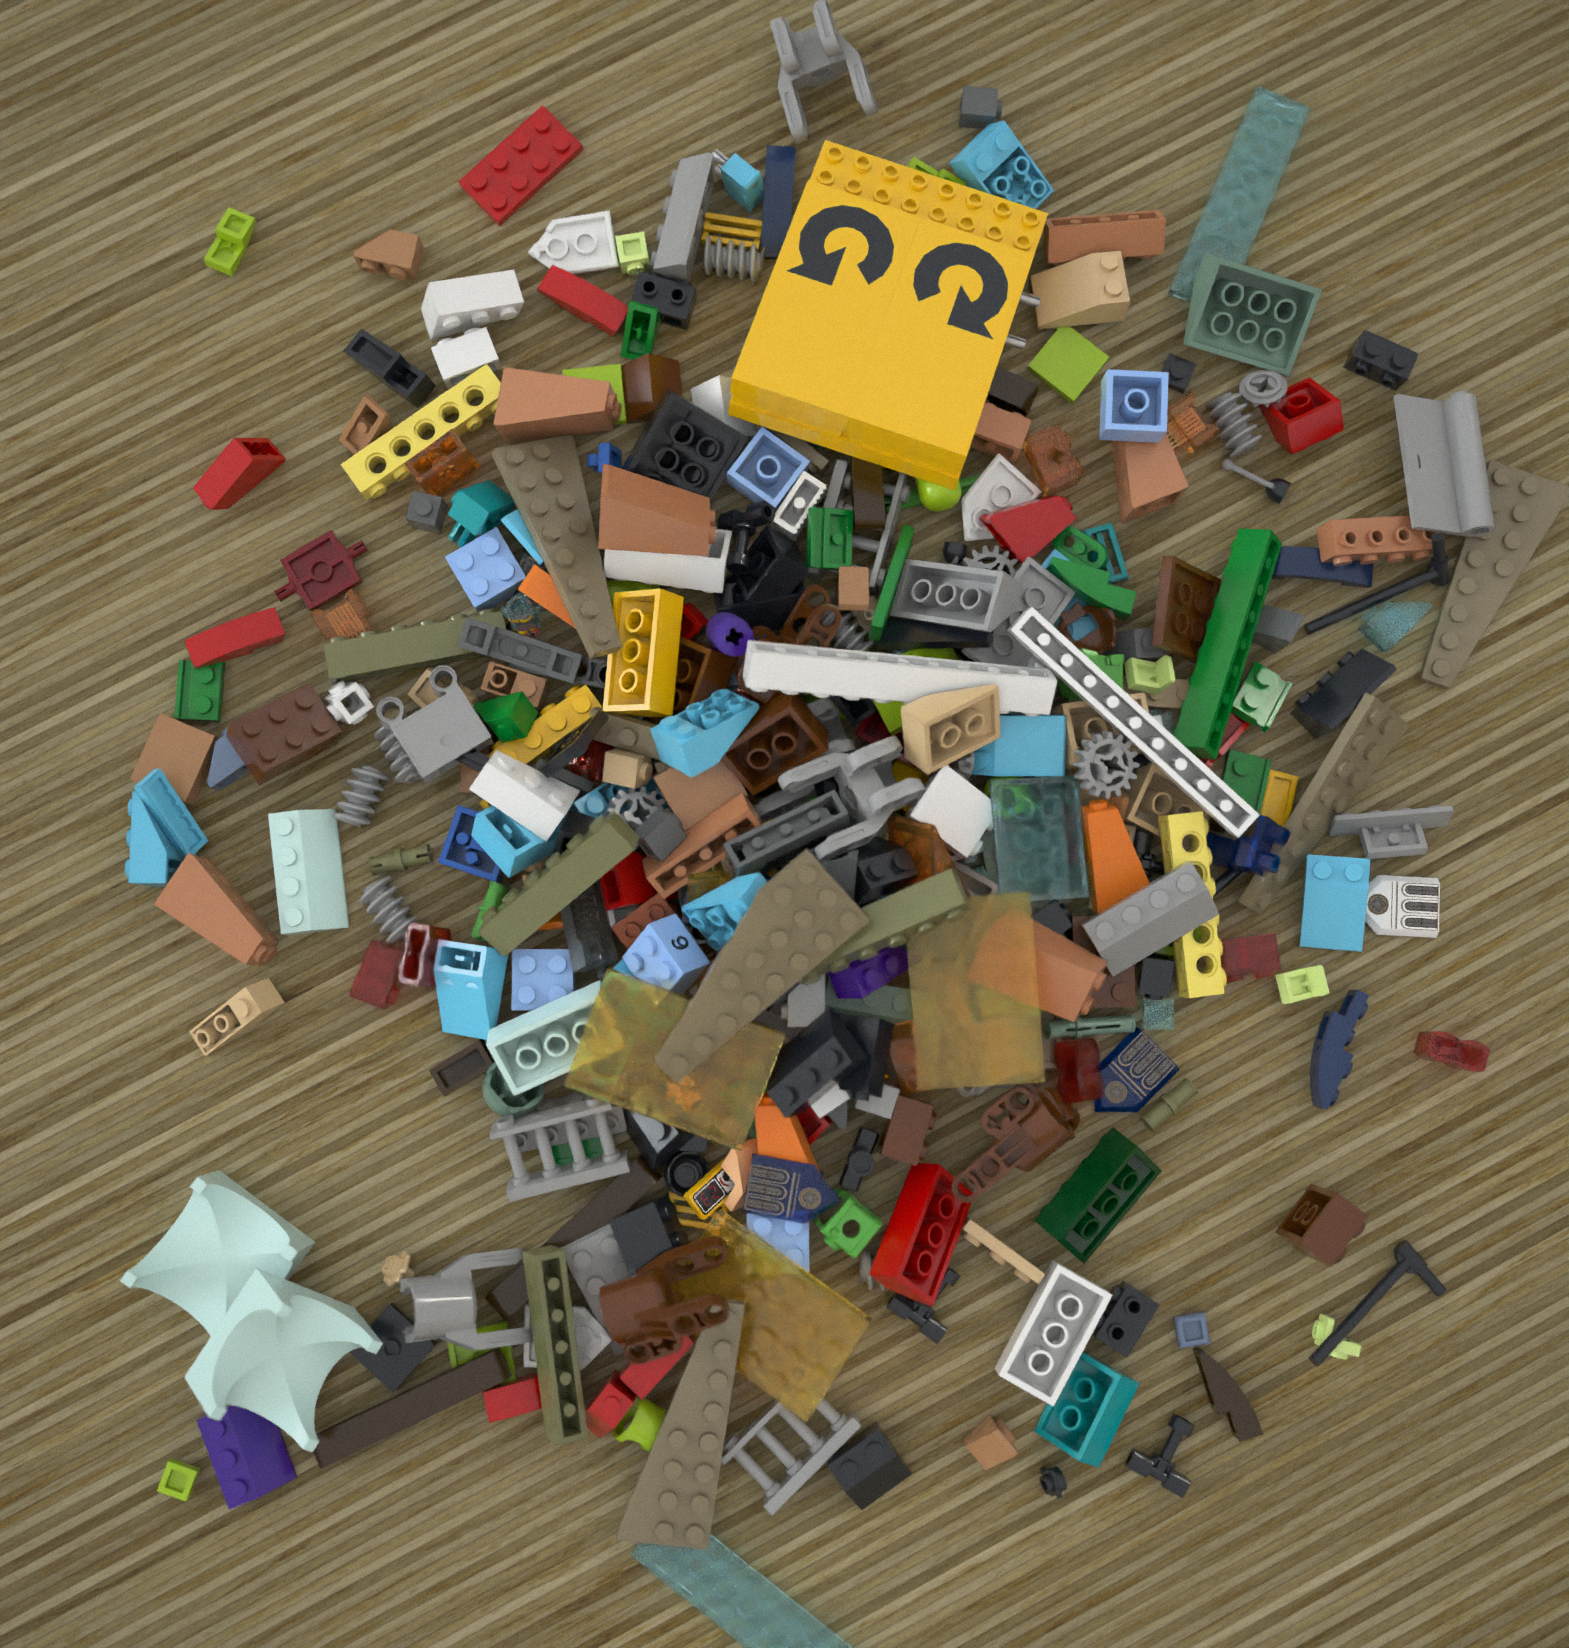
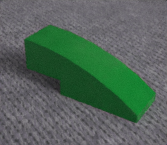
M1056 557L1051 558L1047 570L1073 589L1075 597L1089 606L1108 608L1116 618L1126 620L1131 615L1137 591L1108 584L1111 572Z

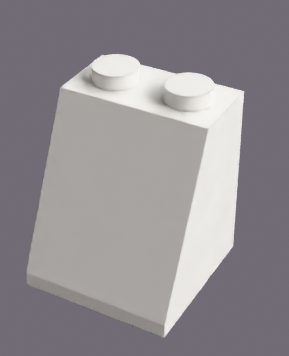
M945 765L932 773L924 785L926 791L911 805L903 819L960 858L965 859L969 855L974 857L983 844L980 838L985 830L990 832L998 822L1000 816L997 815V812L1001 807L957 772Z

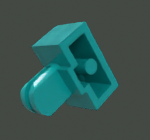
M491 480L479 484L475 483L469 488L458 490L451 500L453 505L448 512V515L457 522L448 538L453 542L458 541L457 545L461 548L475 540L477 535L482 536L495 527L503 525L501 519L508 515L515 505L513 498Z

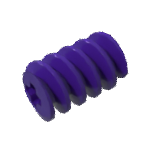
M720 612L708 621L706 635L710 644L726 655L734 657L745 654L748 640H754V634L749 624L732 613Z

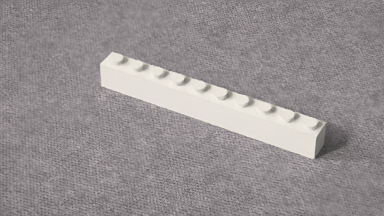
M1027 607L1008 628L1007 631L1115 730L1122 734L1126 740H1130L1138 751L1229 834L1239 838L1257 819L1259 814L1033 607Z
M750 640L747 643L743 670L746 687L757 692H767L768 689L781 690V692L788 695H797L799 692L811 693L820 698H827L830 695L842 696L853 701L860 698H870L879 703H889L892 700L909 704L929 694L996 684L999 686L1000 714H1008L1010 711L1021 712L1031 717H1037L1039 714L1050 715L1057 679L1050 669Z

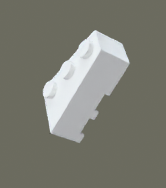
M507 270L429 282L421 310L430 340L432 341L496 321L513 319L519 315L524 300L515 271Z
M497 750L469 788L544 841L549 839L580 792V790L551 776L547 778L541 771Z

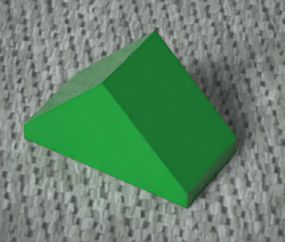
M630 300L621 357L634 360L647 353L652 354L661 326L659 308Z

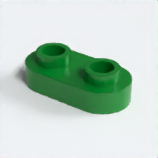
M1067 526L1053 539L1054 548L1074 563L1100 570L1108 563L1109 553L1107 548L1075 527ZM1070 537H1073L1075 540L1072 547L1067 546V540ZM1094 552L1098 553V560L1096 562L1091 561V555Z

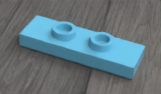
M161 768L153 769L134 786V789L182 860H184L188 853L195 854L208 842V839Z

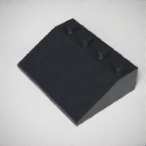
M667 388L621 469L708 497L711 503L748 437Z

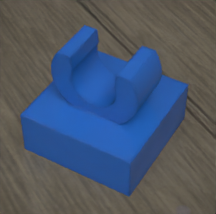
M609 442L599 443L598 454L587 455V467H594V471L601 475L603 464L621 468L622 450Z

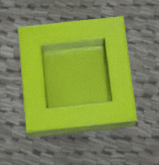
M171 1458L167 1462L157 1491L186 1502L190 1499L201 1468Z

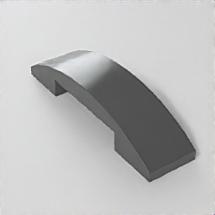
M466 617L458 647L491 656L572 684L575 682L583 657L579 653Z

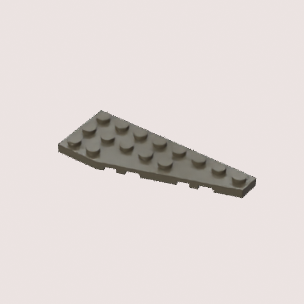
M805 849L758 889L752 899L753 902L745 915L743 914L734 933L729 941L724 944L700 983V988L694 998H691L685 1008L686 1011L678 1024L673 1027L657 1053L655 1062L676 1084L870 921L863 910L808 849Z

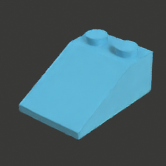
M1021 712L1000 714L1001 737L974 751V769L972 774L985 776H1065L1067 715L1039 714L1037 717H1031Z
M1307 854L1305 858L1299 947L1362 952L1369 889L1370 859Z

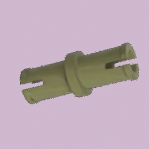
M427 843L405 850L400 847L396 848L392 853L369 857V866L382 864L370 869L373 876L394 870L403 872L407 871L408 867L432 863V853L419 855L431 851L430 845Z
M1184 1078L1167 1095L1162 1094L1159 1097V1102L1140 1117L1141 1121L1150 1131L1154 1132L1171 1115L1176 1116L1180 1112L1179 1108L1198 1093L1197 1088L1190 1080Z

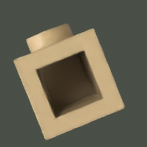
M622 748L605 752L602 782L633 789L648 784L653 773L651 757Z

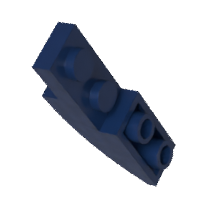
M1360 990L1348 991L1338 1013L1335 1011H1325L1318 1027L1310 1065L1311 1097L1313 1106L1327 1110L1329 1106L1334 1105L1340 1091L1337 1088L1341 1080L1346 1079L1352 1070L1353 1063H1351L1354 1055L1343 1050L1344 1046L1347 1047L1353 1040L1355 1035L1354 1025L1357 1019L1360 1020L1365 1015L1368 1008L1366 1001L1369 995Z

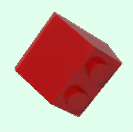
M1310 377L1287 387L1286 397L1281 398L1279 404L1270 403L1268 408L1265 405H1258L1276 442L1290 454L1303 451L1317 442L1327 440L1333 435L1344 431L1340 400Z

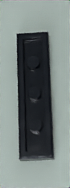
M887 619L881 640H874L873 643L876 649L990 648L994 630L984 632L908 619Z

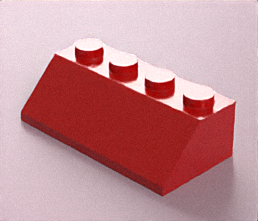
M917 1163V1166L911 1165L869 1275L889 1290L925 1305L933 1306L972 1201L962 1202L954 1196L952 1184L955 1177L940 1164ZM959 1181L958 1187L963 1195L969 1196L974 1194Z

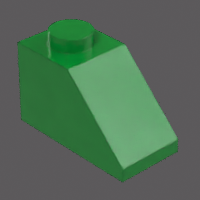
M522 691L477 702L473 706L502 743L526 738L538 714Z

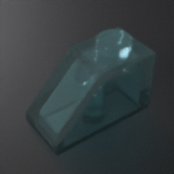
M1386 602L1379 608L1373 605L1361 617L1364 623L1358 630L1382 653H1385L1393 648L1433 606L1429 602Z

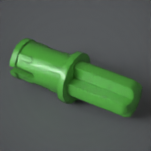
M490 881L482 906H478L480 912L471 934L473 938L483 942L487 941L478 933L483 923L481 917L490 907L495 906L498 908L503 903L502 899L509 887L494 881Z

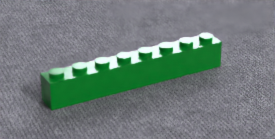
M1239 528L1236 538L1231 544L1230 558L1227 566L1223 569V580L1220 590L1214 598V609L1211 618L1206 624L1203 644L1198 649V660L1195 670L1189 678V689L1186 699L1181 704V715L1177 727L1172 732V735L1197 758L1216 760L1282 546V543L1271 529Z

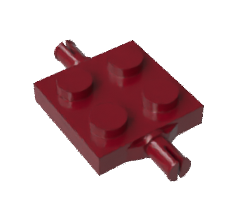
M330 530L280 560L287 571L289 583L274 592L280 602L297 593L303 598L309 610L314 612L363 583L355 569L353 559L365 553L368 549L362 540L346 549L340 544L334 532Z

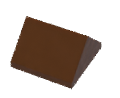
M647 353L621 366L626 424L648 422L667 388L682 396L679 360Z

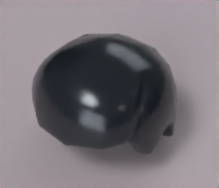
M680 1151L674 1154L665 1165L664 1178L668 1188L677 1196L684 1197L683 1195L710 1171L709 1163L699 1152Z

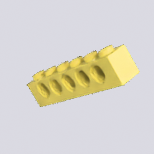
M485 364L343 462L341 466L366 500L378 498L386 492L387 486L395 481L400 482L406 479L411 474L413 468L419 464L425 465L429 463L439 450L444 447H452L465 432L478 429L483 424L484 419L491 414L495 415L501 385L500 381L490 367ZM474 397L484 398L480 405H470V401ZM452 413L459 414L457 421L453 423L446 422L448 415ZM425 431H435V434L431 439H422V435ZM402 447H411L408 455L398 456V451ZM377 464H386L383 472L373 473Z
M1203 811L1158 816L1164 873L1166 874L1186 861H1191L1213 899L1216 893L1214 879L1210 875L1209 865L1212 864V853L1210 848L1207 847L1206 835H1208L1209 826L1207 819L1203 816ZM1185 836L1191 840V848L1188 852L1182 846V840ZM1219 915L1199 926L1202 931V937L1198 942L1193 938L1194 929L1173 941L1179 997L1195 998L1224 994V986H1226L1227 979L1224 969L1221 968L1220 956L1223 954V945L1217 935ZM1200 957H1203L1206 963L1202 972H1199L1196 967L1197 960Z

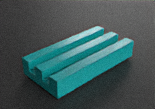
M1112 522L1083 530L1090 537H1092V534H1095L1096 540L1105 547L1102 532L1106 531L1119 572L1118 575L1114 574L1109 558L1105 566L1106 571L1111 572L1108 584L1127 580L1129 576ZM1094 552L1091 555V561L1096 562L1098 554Z

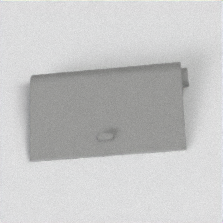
M1458 391L1442 402L1396 394L1394 396L1411 528L1466 537H1479L1492 533L1495 530L1476 396L1469 394L1468 391Z

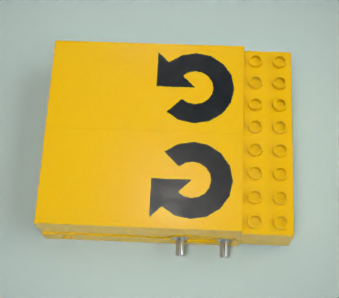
M825 140L810 180L807 181L731 377L730 393H732L729 401L728 415L955 490L1004 344L1022 350L1026 346V339L1008 334L1019 302L1038 307L1040 304V297L1023 292V288L1048 213Z

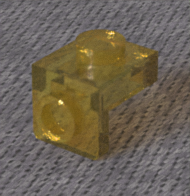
M721 861L714 865V871L687 874L688 903L731 881L728 871H724Z

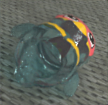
M519 592L509 599L506 607H500L502 614L510 621L512 632L531 638H536L540 634L542 627L538 614L542 612L543 606H534L528 596Z

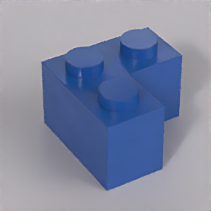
M458 805L438 863L501 884L504 872L471 836L475 817L479 812Z

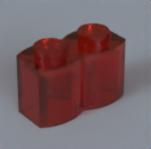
M410 923L404 939L405 954L399 964L398 977L400 983L436 988L433 968L439 939L451 941L450 929Z
M1276 933L1221 940L1223 945V954L1220 956L1221 968L1226 973L1227 982L1244 980L1243 974L1255 973V979L1273 977V970H1281Z
M372 939L353 982L349 996L381 1009H387L389 1004L394 1005L400 993V988H397L398 981L401 976L405 977L411 966L412 961L408 959L410 952L388 945L377 939Z
M1420 1031L1413 1052L1423 1060L1445 1063L1456 1070L1483 1072L1486 1069L1490 1049L1477 1041L1459 1040L1456 1036L1447 1032Z
M1086 1038L1056 1042L1054 1059L1060 1072L1058 1089L1064 1104L1101 1099L1104 1094V1082L1098 1069L1100 1053L1095 1039Z

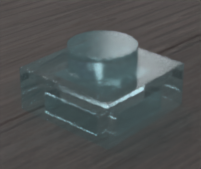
M1142 999V1029L1175 1030L1174 999Z

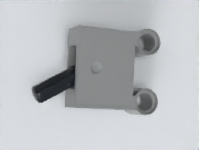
M441 665L432 670L429 681L434 694L439 699L408 717L403 703L398 698L385 697L379 701L376 712L381 724L386 729L392 731L425 784L460 763L481 772L490 757L480 753V751L493 744L492 737L459 687L457 675L451 667ZM448 677L452 679V683L449 687L440 688L437 686L438 680ZM390 708L400 710L399 715L394 719L384 717L385 712Z

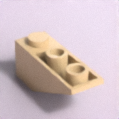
M266 978L244 987L189 1032L206 1057L265 1019L285 1002L271 980Z

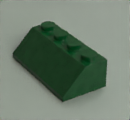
M1112 1127L1100 1139L1098 1145L1089 1156L1082 1160L1079 1168L1068 1181L1061 1185L1060 1190L1053 1199L1041 1209L1040 1214L1034 1221L1085 1264L1162 1171L1136 1144Z

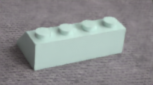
M336 809L294 810L268 814L280 931L283 935L291 936L350 928L338 819L332 817L333 813H337Z
M599 980L489 1029L486 1046L515 1096L626 1047V1041L614 1006Z

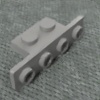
M1433 805L1419 809L1401 808L1395 811L1384 812L1373 810L1360 814L1342 813L1333 817L1328 831L1330 836L1359 834L1365 859L1424 855L1427 852L1428 846L1422 829L1446 827L1454 810L1452 806L1441 807Z
M591 1092L584 1094L573 1093L567 1097L553 1100L543 1099L531 1113L586 1100V1097L591 1095ZM614 1103L612 1110L605 1111L611 1134L627 1130L622 1104ZM593 1115L575 1119L581 1140L599 1137ZM563 1122L545 1126L551 1146L569 1143ZM533 1130L515 1134L520 1152L538 1149Z

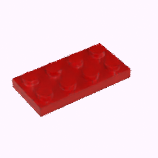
M542 105L458 182L460 187L500 227L583 151V146Z

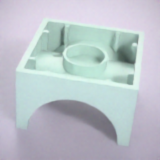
M220 1170L198 1176L190 1186L193 1189L192 1196L178 1219L158 1244L139 1263L127 1270L120 1280L129 1288L147 1289L176 1303L199 1321L210 1336H212L256 1268L289 1280L316 1243Z
M256 1268L185 1375V1379L209 1418L220 1421L227 1411L225 1405L242 1407L270 1420L287 1432L302 1449L313 1452L319 1443L314 1426L315 1406L320 1389L328 1373L348 1352L357 1348H364L366 1351L377 1354L383 1343L355 1307Z

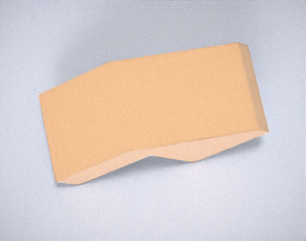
M755 1138L733 1146L721 1165L735 1183V1186L724 1202L730 1212L744 1207L746 1197L755 1199L754 1197L757 1196L752 1194L747 1196L751 1166L760 1168L759 1166H754L759 1165L758 1146ZM750 1178V1180H753L750 1183L761 1184L759 1183L761 1180Z

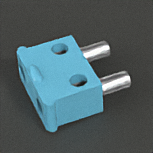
M715 149L712 154L714 160L719 164L715 167L714 171L722 178L725 192L748 212H751L764 198L761 173L736 153L729 159L718 149Z

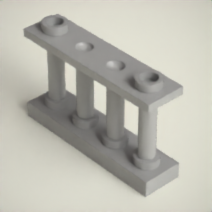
M837 459L823 508L852 510V505L846 504V500H843L846 490H851L850 465L848 461ZM899 473L896 485L883 483L884 495L893 498L889 513H885V531H883L881 541L852 535V547L877 553L873 569H869V589L871 594L877 595L879 586L883 587L887 576V569H884L901 506L903 502H908L911 486L907 483L906 475ZM809 568L807 576L811 580L821 581L823 573L827 574L829 571L839 574V571Z
M594 1093L587 1096L586 1100L515 1118L512 1115L498 1118L495 1123H492L489 1134L490 1138L494 1140L503 1137L514 1176L508 1180L506 1189L509 1202L630 1172L628 1150L619 1151V1149L615 1148L605 1112L613 1108L612 1093L606 1095ZM589 1115L594 1116L604 1151L601 1156L593 1158L585 1155L575 1120ZM561 1122L564 1123L574 1158L572 1163L562 1166L555 1162L545 1126ZM530 1130L534 1131L544 1166L542 1171L530 1173L525 1170L515 1134Z
M810 1366L804 1371L800 1368L796 1370L787 1380L790 1385L738 1437L733 1434L724 1442L721 1462L725 1465L734 1457L765 1490L763 1507L771 1515L861 1427L860 1419L852 1411L846 1416L843 1413L840 1415L809 1383V1380L814 1376ZM799 1390L831 1423L830 1427L832 1430L824 1438L821 1435L818 1437L786 1404ZM777 1412L809 1445L808 1450L810 1452L802 1460L800 1458L795 1459L764 1426ZM754 1435L787 1467L786 1472L788 1474L780 1482L777 1480L773 1481L742 1448Z

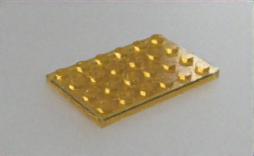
M1030 892L967 896L972 910L965 912V916L962 919L951 923L944 921L935 925L936 929L928 934L918 935L917 933L907 938L918 1090L1045 1082Z
M608 967L564 1086L741 1151L784 1041L785 1033L751 1021L676 1084L655 1062V1057L673 1027L678 1024L686 1011L685 1008L691 998Z
M720 1209L713 1216L700 1240L711 1236L724 1239L727 1244V1259L719 1268L677 1281L676 1290L681 1293L682 1302L708 1293L720 1295L725 1299L744 1301L745 1308L735 1369L807 1422L873 1319ZM713 1248L705 1253L710 1256H716L721 1251ZM688 1259L684 1266L691 1264L692 1261ZM685 1315L677 1318L678 1321L682 1319L684 1322L692 1320L691 1317ZM700 1332L694 1333L691 1336L697 1340Z

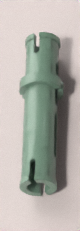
M1130 1013L1126 1015L1080 1018L1079 1016L1075 1022L1067 1019L1045 1020L1043 1029L1046 1039L1071 1037L1073 1040L1088 1035L1133 1033L1136 1024L1133 1014Z

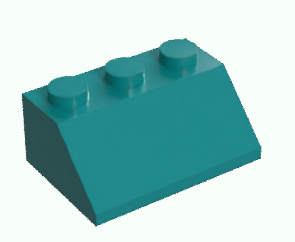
M1082 1352L1055 1405L1052 1406L1047 1403L1034 1432L1079 1462L1099 1468L1140 1383L1105 1362Z

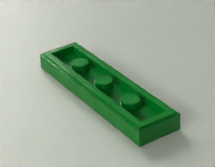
M905 524L903 526L871 622L869 639L881 640L903 567L913 542L915 529L912 526Z

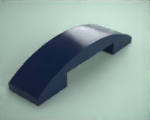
M767 145L761 251L765 246L764 259L778 258L792 222L796 147Z
M1281 546L1272 579L1283 580L1285 577L1341 582L1343 586L1371 588L1373 563L1362 565L1360 560L1352 561L1348 565L1334 566L1333 562L1321 563L1319 548Z

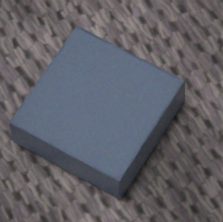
M1203 1311L1173 1316L1177 1344L1180 1349L1210 1344L1206 1317Z

